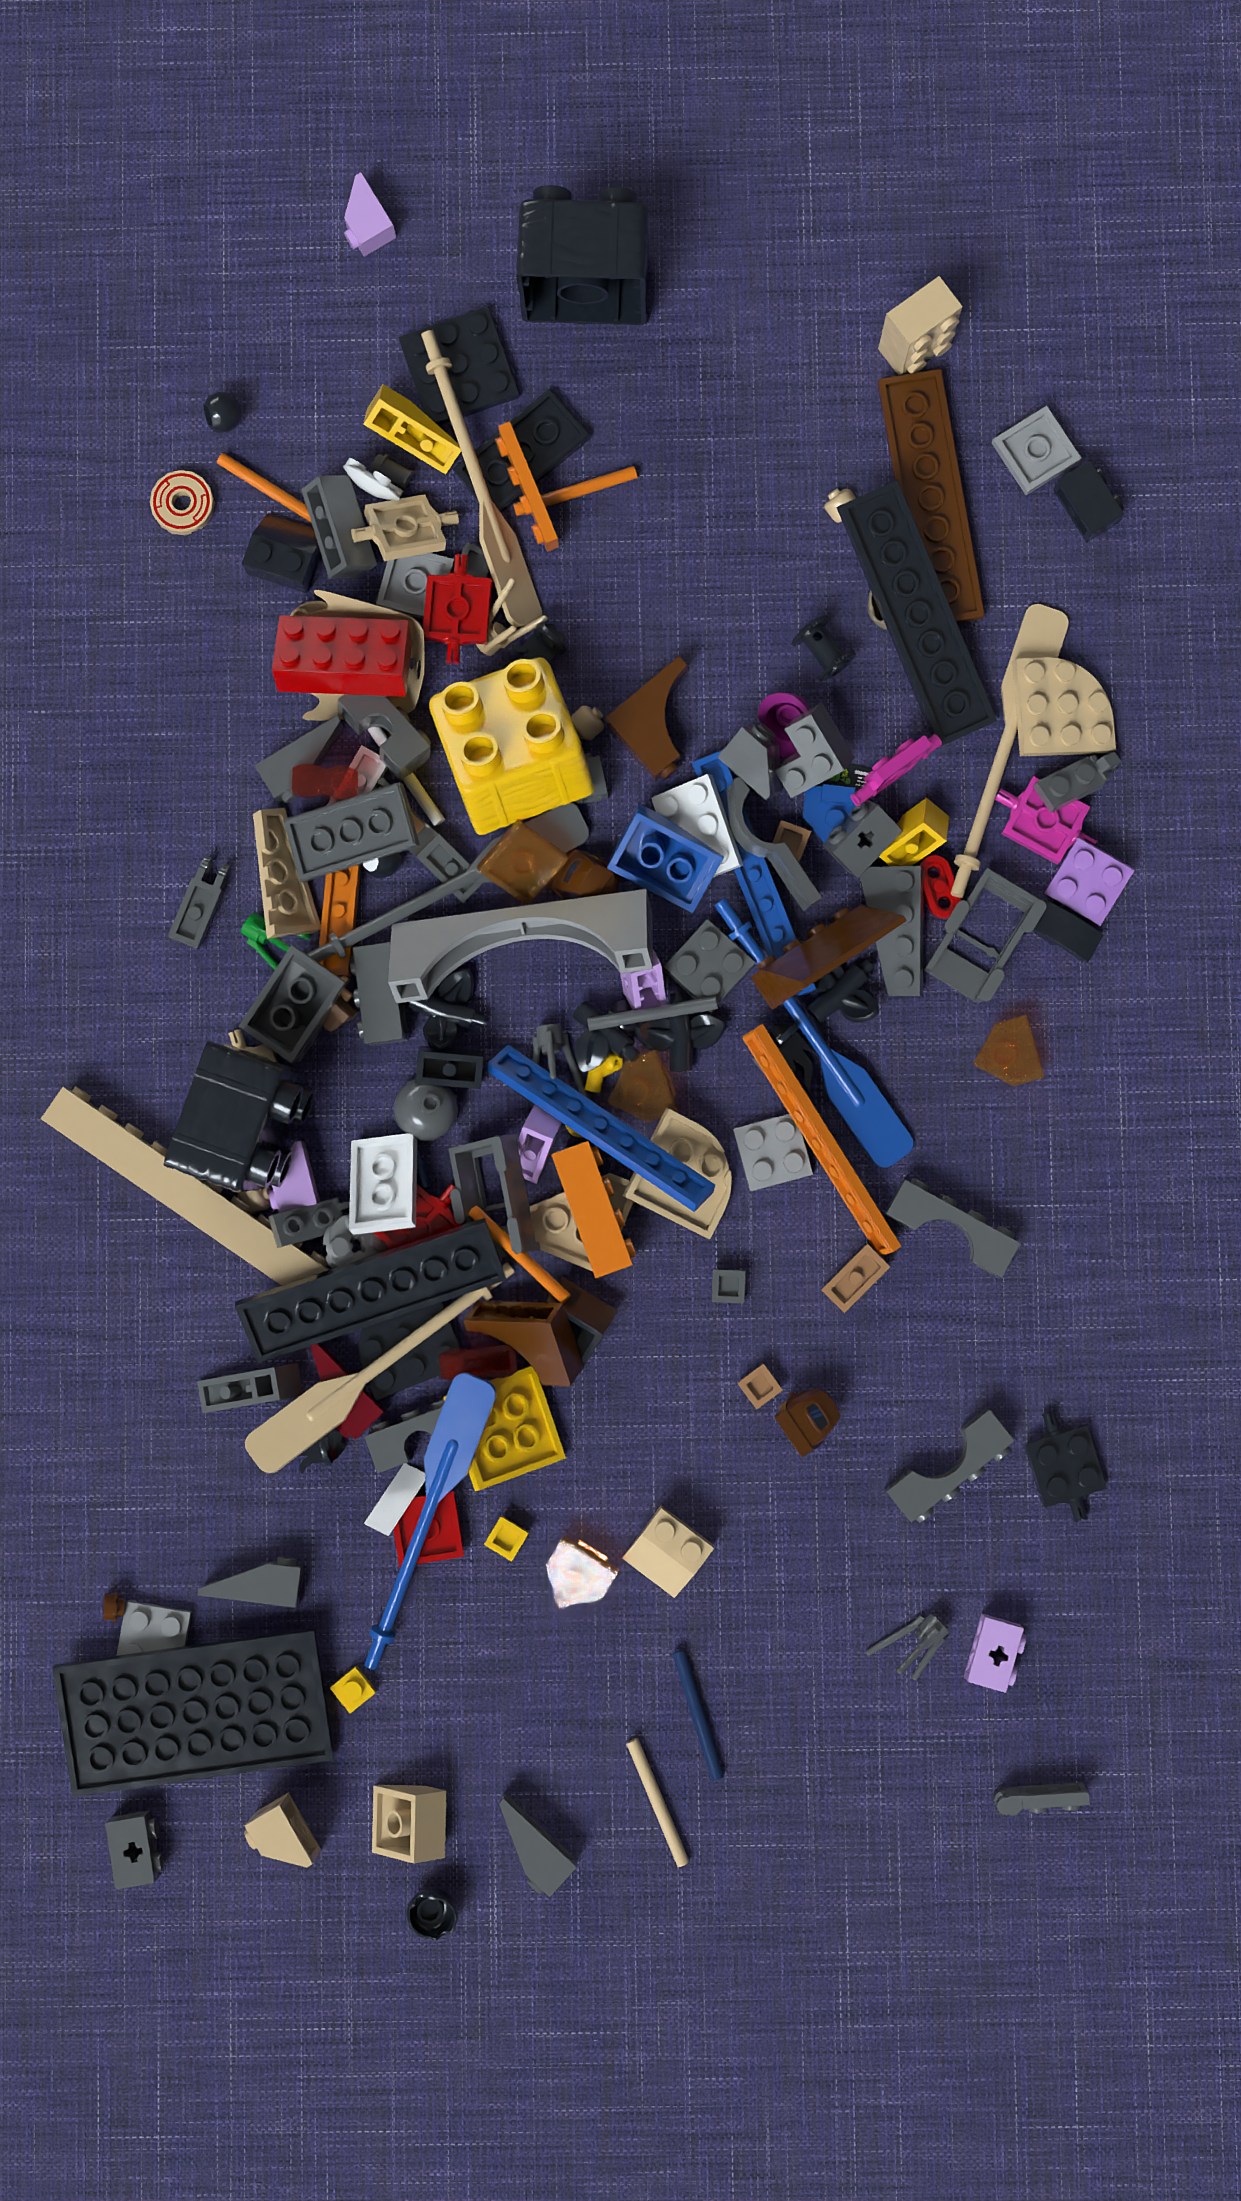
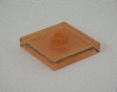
M517 819L477 865V870L525 905H528L565 864L568 856L561 849Z

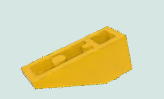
M382 384L366 410L364 425L446 475L461 452L459 444L410 400Z

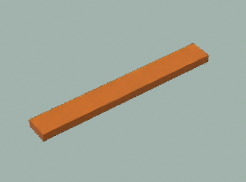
M762 1024L743 1035V1041L879 1256H883L900 1248L901 1244L764 1025Z

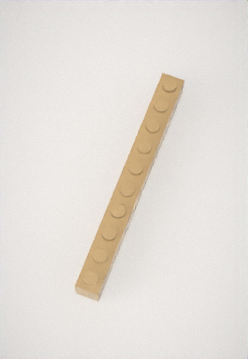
M75 1086L71 1090L62 1087L41 1117V1120L283 1286L330 1270L327 1267L328 1262L325 1257L316 1251H313L310 1255L300 1248L303 1242L277 1248L269 1219L262 1214L256 1218L248 1213L247 1210L250 1206L236 1196H233L230 1200L221 1194V1191L224 1189L222 1186L212 1184L208 1180L204 1182L176 1169L165 1167L163 1163L168 1151L167 1148L156 1141L152 1145L142 1139L144 1133L130 1123H127L125 1127L115 1120L118 1116L115 1112L104 1105H101L98 1109L89 1103L91 1096Z

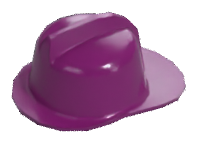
M777 692L768 695L762 700L758 708V718L761 724L767 726L776 735L774 740L779 744L780 756L786 759L798 751L786 733L785 727L796 716L810 708L808 703L796 694Z

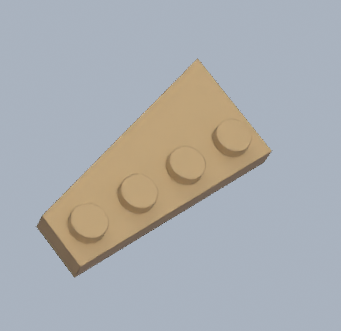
M285 808L262 809L253 814L267 939L310 934L321 930V924L308 882H300L283 821L288 818Z

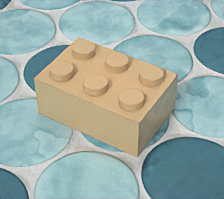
M940 276L886 313L878 349L898 376L918 373L926 365V360L933 355H936V357L943 355L952 346L951 342L956 334L955 330L959 323L963 306Z

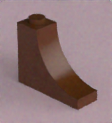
M680 656L605 717L606 725L655 782L661 777L664 780L668 779L679 769L677 764L680 762V754L673 746L668 735L665 711L674 687L687 673V664Z
M476 1301L463 1320L467 1331L490 1335L518 1351L533 1367L542 1385L571 1386L583 1368L581 1356L563 1303Z

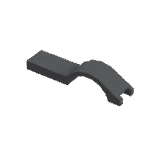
M740 777L734 779L732 785L727 787L729 826L735 840L747 852L758 857H767L803 911L807 910L822 897L785 842L778 844L763 842L751 834L745 825L742 813L744 799L750 790L743 779Z
M383 778L378 781L380 785L378 789L390 786ZM410 808L411 812L425 827L417 834L420 846L408 849V851L442 884L464 873L470 864L439 833L433 830ZM471 883L452 894L461 903H464L483 883Z

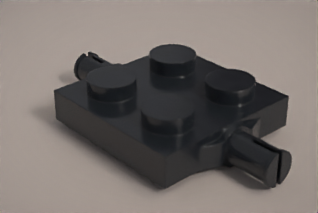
M1055 1410L1043 1413L1041 1415L1043 1416L1048 1433H1045L1037 1440L1023 1444L1042 1507L1046 1508L1059 1503H1069L1074 1522L1088 1519L1082 1499H1085L1091 1493L1107 1489L1088 1425H1082L1069 1430L1060 1429Z

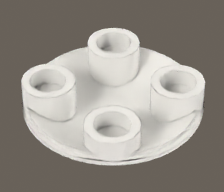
M349 458L343 466L356 485L369 494L388 500H400L403 491L391 484V480L381 473L374 471L372 474L366 471L364 465L352 458Z

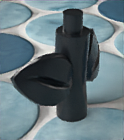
M867 959L858 966L852 964L846 971L840 965L814 982L816 990L821 995L805 1007L808 1013L820 1024L838 1010H840L846 1020L855 1023L866 1022L879 1014V1006L875 997L869 991L860 989L868 981L866 976L874 969V966Z
M462 968L451 972L438 985L436 996L431 994L429 999L409 1002V1009L429 1017L424 1024L423 1035L426 1042L436 1050L441 1051L454 1044L459 1035L458 1026L470 1029L472 1024L484 1028L487 1016L477 1013V1007L467 1005L472 998L474 989L473 976L470 969Z
M682 993L670 994V1004L683 1002ZM699 1013L691 1018L689 1014L640 1022L635 1027V1032L640 1043L648 1050L663 1052L671 1048L670 1072H687L693 1070V1048L707 1049L716 1044L726 1029L727 1021L719 1016L708 1013Z
M627 1000L615 1002L606 1014L588 1001L582 1002L575 1009L572 1015L573 1019L587 1028L577 1038L575 1043L576 1062L583 1072L591 1071L602 1065L610 1055L611 1050L619 1058L625 1056L631 1062L636 1061L640 1056V1052L633 1047L634 1040L627 1034L635 1031V1027L640 1022L589 1031L587 1018L631 1011L632 1008Z

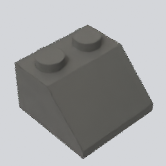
M755 723L742 727L718 755V758L767 800L779 795L783 790L782 782L775 772L781 764L779 744L774 740L776 735L764 724L758 726Z

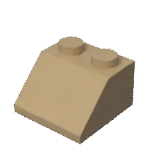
M661 1505L622 1559L675 1598L713 1551L714 1545Z
M374 1785L372 1853L414 1864L445 1858L446 1790L428 1786Z
M289 1792L256 1811L244 1825L246 1828L244 1835L252 1849L257 1848L262 1856L307 1868L314 1863L321 1851Z

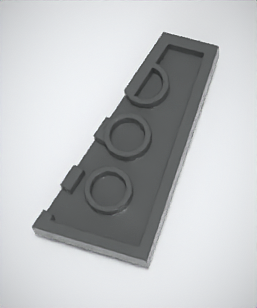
M868 867L860 876L867 906L904 915L907 920L876 942L888 996H923L924 867Z

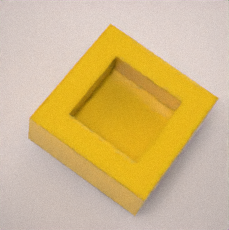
M501 1515L484 1545L512 1562L529 1532Z
M357 1665L330 1687L349 1713H352L377 1692Z

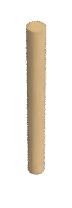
M638 1738L632 1739L626 1743L677 1867L684 1866L690 1862L640 1741Z

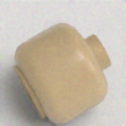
M837 488L827 495L830 500L825 503L824 508L831 518L839 523L842 520L836 507L856 497L850 489L839 491Z
M581 706L571 716L578 736L582 740H592L604 729V723L601 721L603 714L596 707L591 709L589 706Z
M268 1186L260 1191L238 1192L237 1197L250 1206L247 1210L248 1213L255 1214L265 1211L270 1207L268 1191L271 1188Z

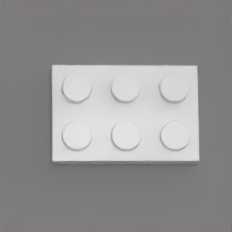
M706 774L651 798L657 813L668 818L724 856L713 877L743 866L711 774Z
M407 1133L351 1141L350 1232L355 1235L416 1227L417 1139L415 1136Z

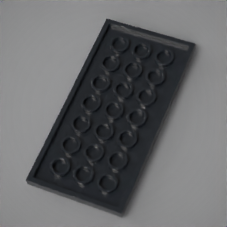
M316 1628L55 1664L52 1667L72 1797L332 1761L335 1757Z

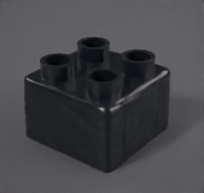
M545 185L535 188L533 190V198L521 202L518 216L516 279L520 294L522 319L525 322L644 325L646 323L648 294V210L644 204L637 202V194L633 190L624 187H608L598 192V201L572 200L571 191L561 186Z
M208 1041L201 1055L163 1165L197 1179L208 1180L212 1184L235 1192L260 1191L269 1185L281 1187L293 1158V1151L281 1147V1142L287 1125L292 1122L302 1126L306 1121L313 1104L315 1089L302 1084L304 1076L303 1072L299 1069L283 1065L279 1062H273L266 1057L241 1050L235 1046Z

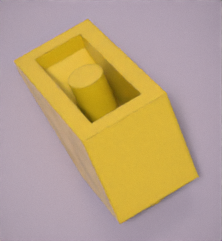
M925 798L903 814L897 823V826L902 830L901 834L883 851L879 858L890 867L913 866L947 841L949 816L928 798Z

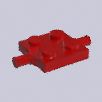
M460 554L455 555L454 573L444 576L427 575L424 641L442 642L448 645L446 663L453 664L454 662L455 665L460 663V646L466 644H488L493 581L491 578H479L467 574L469 556L462 554V558Z
M417 1184L416 1227L372 1233L390 1250L461 1226L462 1224H458L448 1208L451 1204L450 1193L456 1187L449 1184L447 1189L437 1198L429 1195Z

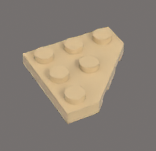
M612 1173L601 1176V1178H609L614 1195L609 1197L613 1209L620 1208L623 1220L626 1222L634 1202L622 1196L629 1180ZM565 1192L530 1206L535 1240L539 1242L540 1249L593 1271Z

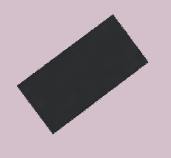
M550 388L510 421L535 484L540 482L591 439L588 431ZM497 431L474 451L491 500L499 512L502 513L516 502L520 496H523L520 485L514 486L507 468L512 465L508 456L502 457L495 441L496 438L500 437L499 431ZM462 460L453 468V472L477 499L465 461Z

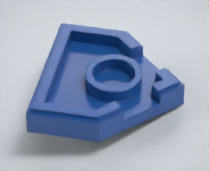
M823 784L822 787L814 786L805 791L802 819L823 842L822 844L827 841L829 833L834 828L841 826L850 817L851 810L856 806L850 797L851 794L857 791L855 788Z

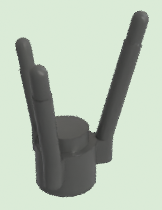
M560 1024L537 1027V1037L532 1038L534 1048L532 1061L539 1065L542 1049V1054H547L550 1078L555 1079L557 1076L555 1053L561 1052L562 1046L579 1093L586 1097L587 1094L584 1090L583 1081L569 1046L568 1034H562V1026Z
M931 1613L925 1619L919 1615L912 1623L867 1649L866 1654L870 1656L913 1630L918 1629L914 1635L921 1642L897 1668V1673L902 1674L927 1647L928 1651L912 1675V1679L917 1680L937 1649L945 1642L943 1638L949 1631Z

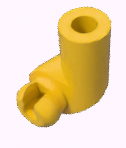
M610 1052V1055L602 1065L588 1071L584 1090L600 1093L603 1077L620 1070L623 1066V1058H619L614 1052Z

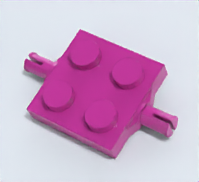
M935 734L929 739L924 735L916 742L910 738L896 750L897 753L890 759L888 756L881 759L872 767L873 771L864 777L866 782L864 786L854 794H851L850 797L856 806H860L864 801L872 799L913 769L921 759H926L928 754L942 745L940 738Z
M1035 776L1032 777L1026 790L1018 797L1001 788L995 801L1011 808L1009 820L1001 833L1002 835L1057 865L1060 863L1066 850L1075 843L1078 836L1094 846L1096 845L1098 840L1081 832L1083 819L1090 806L1077 800L1050 813L1033 788L1035 783L1040 780Z

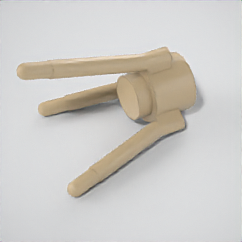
M514 578L509 579L490 609L488 644H476L479 650L488 656H492L500 648H505L515 639L531 631L538 623L547 621V616L543 615L516 630V626L506 629L500 623H491L515 583Z

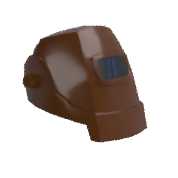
M572 849L566 852L555 865L547 888L561 900L618 893L620 878L617 873L607 869L608 864L600 858L587 852Z
M818 1388L808 1391L804 1390L796 1395L794 1392L787 1395L788 1399L779 1404L780 1411L774 1416L802 1458L813 1452L823 1443L841 1417L833 1400Z

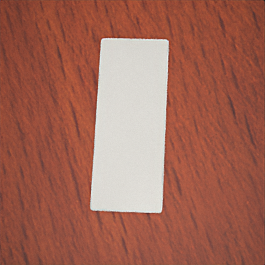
M406 1463L403 1464L364 1524L389 1536L425 1482V1473Z

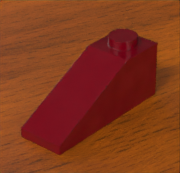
M322 1343L310 1346L321 1382L352 1375ZM364 1387L346 1420L338 1425L336 1429L345 1438L348 1439L352 1436L356 1440L387 1410L378 1401H375V1398Z

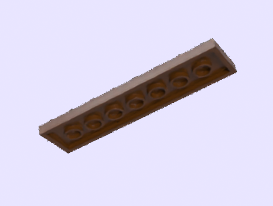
M941 369L878 379L877 386L894 482L897 480L899 482L957 624L982 620L985 615Z

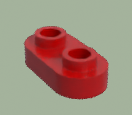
M931 855L923 859L919 865L924 867V897L933 916L939 919H948L956 905L961 901V898L950 894L955 879L947 860L938 855ZM928 869H937L939 877L935 879L930 878L927 873ZM946 898L949 901V907L947 909L941 908L938 905L939 899Z

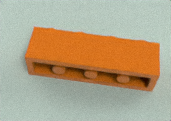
M589 1141L551 1154L595 1278L632 1266L631 1259L637 1256L631 1239L624 1240L620 1228L626 1225L620 1208L613 1209L609 1197L613 1196L614 1192L609 1178H601L598 1166L603 1165V1161L598 1147L591 1148Z

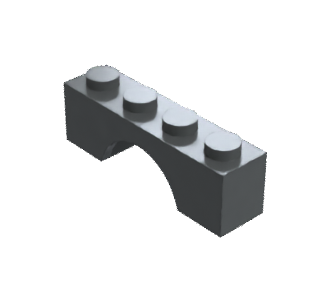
M912 1178L910 1182L907 1180L901 1182L884 1216L912 1231L930 1220H944L956 1225L968 1240L970 1248L969 1262L997 1278L1003 1277L1021 1244L1014 1240L1015 1233L998 1225L997 1229L985 1224L987 1218L971 1209L968 1214L956 1208L958 1205L957 1201L944 1194H941L939 1198L927 1192L930 1187L915 1178Z
M985 1408L960 1428L963 1437V1450L959 1461L951 1470L937 1476H924L908 1469L884 1488L908 1521L911 1523L914 1520H917L919 1523L924 1521L934 1512L933 1505L941 1499L944 1502L949 1501L960 1491L957 1486L967 1478L970 1482L974 1481L986 1471L983 1466L993 1458L995 1461H999L1011 1451L1009 1445L1014 1440L990 1409Z

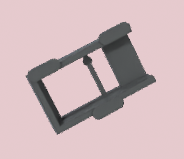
M986 868L967 900L960 901L951 913L944 926L947 933L923 971L977 1004L982 1001H990L1004 979L1005 974L1001 969L1023 933H1029L1034 930L1046 910V903ZM983 888L1024 912L1000 954L996 953L994 948H988L958 930ZM955 934L986 952L988 957L996 958L988 973L947 949Z
M518 1134L495 1136L449 1148L456 1189H453L450 1193L455 1221L463 1225L473 1222L474 1220L468 1213L476 1205L488 1216V1211L506 1207L507 1225L500 1227L509 1235L512 1251L515 1254L541 1250L539 1242L535 1240L532 1216L516 1139H519ZM489 1154L494 1155L505 1201L491 1206H487L478 1157ZM493 1239L500 1258L511 1256Z

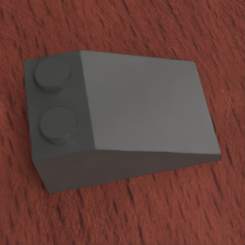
M291 945L239 1027L290 1063L300 1062L318 1037L346 982L294 945Z

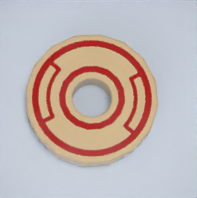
M184 470L167 473L159 479L152 489L150 498L152 514L160 526L170 533L178 535L192 534V532L205 527L213 515L215 505L211 488L206 481L194 472ZM180 496H188L191 499L189 507L185 510H177L174 507L175 500Z

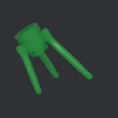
M256 912L252 913L242 926L241 933L248 937L247 944L256 949L275 971L279 964L260 943L266 945L270 941L286 952L290 946L279 938L267 939L265 917ZM309 934L295 935L306 940L310 939Z

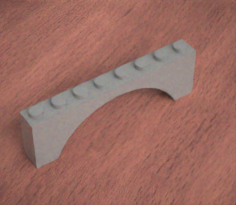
M642 889L392 924L388 984L396 1003L429 999L435 988L445 977L474 956L501 945L532 939L565 940L584 945L606 957L615 965L620 973L653 969L652 908L647 890Z

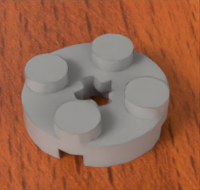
M349 1214L335 1219L327 1227L323 1238V1246L326 1245L328 1254L325 1257L332 1269L387 1251L386 1245L373 1233L353 1235L349 1230ZM350 1239L359 1240L361 1251H356L355 1253L351 1251L353 1245L350 1243Z

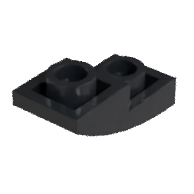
M1044 900L1046 910L1033 932L1050 945H1059L1079 961L1089 962L1103 934L1073 914Z

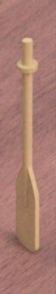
M428 330L421 334L430 362L426 365V370L428 374H435L479 501V541L498 596L509 579H515V583L504 600L502 608L510 624L516 627L525 626L541 617L542 610L516 534L491 500L447 372L452 366L450 358H442L434 331Z
M1034 604L1024 614L1001 684L1005 728L964 854L956 855L954 860L959 869L950 893L952 896L963 898L971 871L979 870L981 862L976 859L1017 733L1012 661L1016 658H1058L1069 625L1067 616L1059 610L1041 604Z
M507 1262L502 1265L506 1278L514 1273V1270ZM500 1283L462 1295L361 1372L315 1384L247 1436L245 1448L249 1455L265 1473H275L346 1420L366 1383L482 1296L486 1301L491 1299L492 1295L489 1291Z

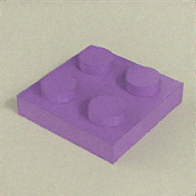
M1078 836L1045 890V894L1101 926L1135 869Z

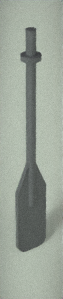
M572 803L561 805L497 836L488 842L464 873L338 938L335 933L328 935L331 942L306 955L318 963L336 953L342 958L346 956L344 949L471 883L512 881L583 844L589 835L588 827L580 810Z

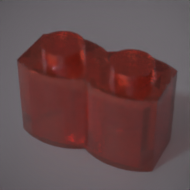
M302 764L290 769L289 793L295 797L308 799L322 795L331 800H346L357 795L358 771L350 767L335 766L325 770L317 765Z
M484 1343L476 1345L471 1349L452 1348L439 1355L441 1379L453 1381L458 1374L464 1372L471 1373L482 1379L486 1377L505 1378L517 1372L515 1349L508 1345Z

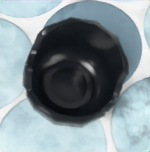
M429 1888L417 1893L409 1901L406 1917L410 1929L419 1937L437 1941L447 1933L452 1934L455 1931L458 1912L455 1901L446 1891L438 1888Z

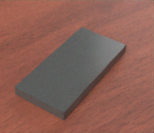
M400 782L283 820L300 882L310 881L420 846L404 784Z

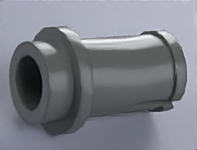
M378 454L370 469L373 473L377 471L386 476L392 483L397 484L402 489H406L413 475L412 470L390 460L387 454L384 456Z

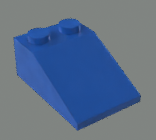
M639 803L609 857L607 869L693 913L724 856L668 818Z

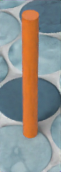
M222 453L219 456L217 464L311 522L306 504L227 454Z
M631 466L540 496L545 507L638 477L635 467ZM521 502L513 504L516 516L525 514Z
M476 1205L471 1209L468 1215L474 1221L485 1218L492 1238L560 1303H564L571 1294L527 1252L515 1254L511 1248L509 1235L480 1207Z

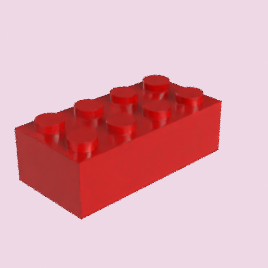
M279 615L272 673L277 691L406 697L412 648L408 620Z

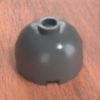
M415 1078L408 1081L398 1091L393 1103L394 1119L400 1129L404 1131V1134L410 1133L420 1142L434 1141L444 1136L454 1126L458 1115L457 1097L450 1086L415 1083Z

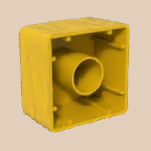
M539 657L530 660H516L505 669L469 682L453 683L446 687L444 691L431 697L429 702L431 715L469 819L477 834L485 835L520 820L583 799L594 793V784L580 738L552 668L546 659Z

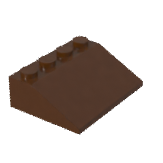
M860 905L851 911L847 906L832 916L835 922L828 927L822 922L807 932L810 937L808 940L801 943L797 938L782 948L785 954L777 960L774 955H771L757 964L760 971L750 978L771 1010H773L905 923L907 920L904 915Z

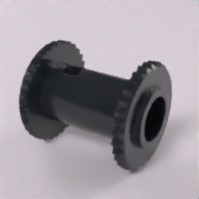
M827 615L808 623L792 640L793 646H798L804 642L824 669L818 676L820 681H825L840 673L856 655L854 650L844 654L826 631L824 626L830 619Z

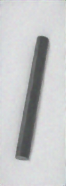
M716 996L590 1017L587 1018L589 1031L715 1010L718 1009Z

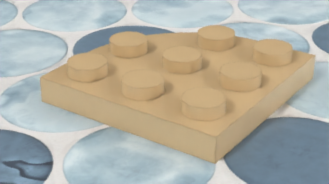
M1016 658L1012 661L1020 756L1102 754L1116 751L1111 704L1103 687L1092 674L1071 661L1059 658Z
M666 1108L650 1141L714 1183V1192L693 1212L634 1172L622 1196L707 1239H711L725 1211L731 1192L732 1177L724 1154L725 1151L719 1141L707 1129Z

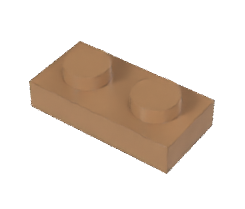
M866 1244L821 1291L845 1313L890 1266Z

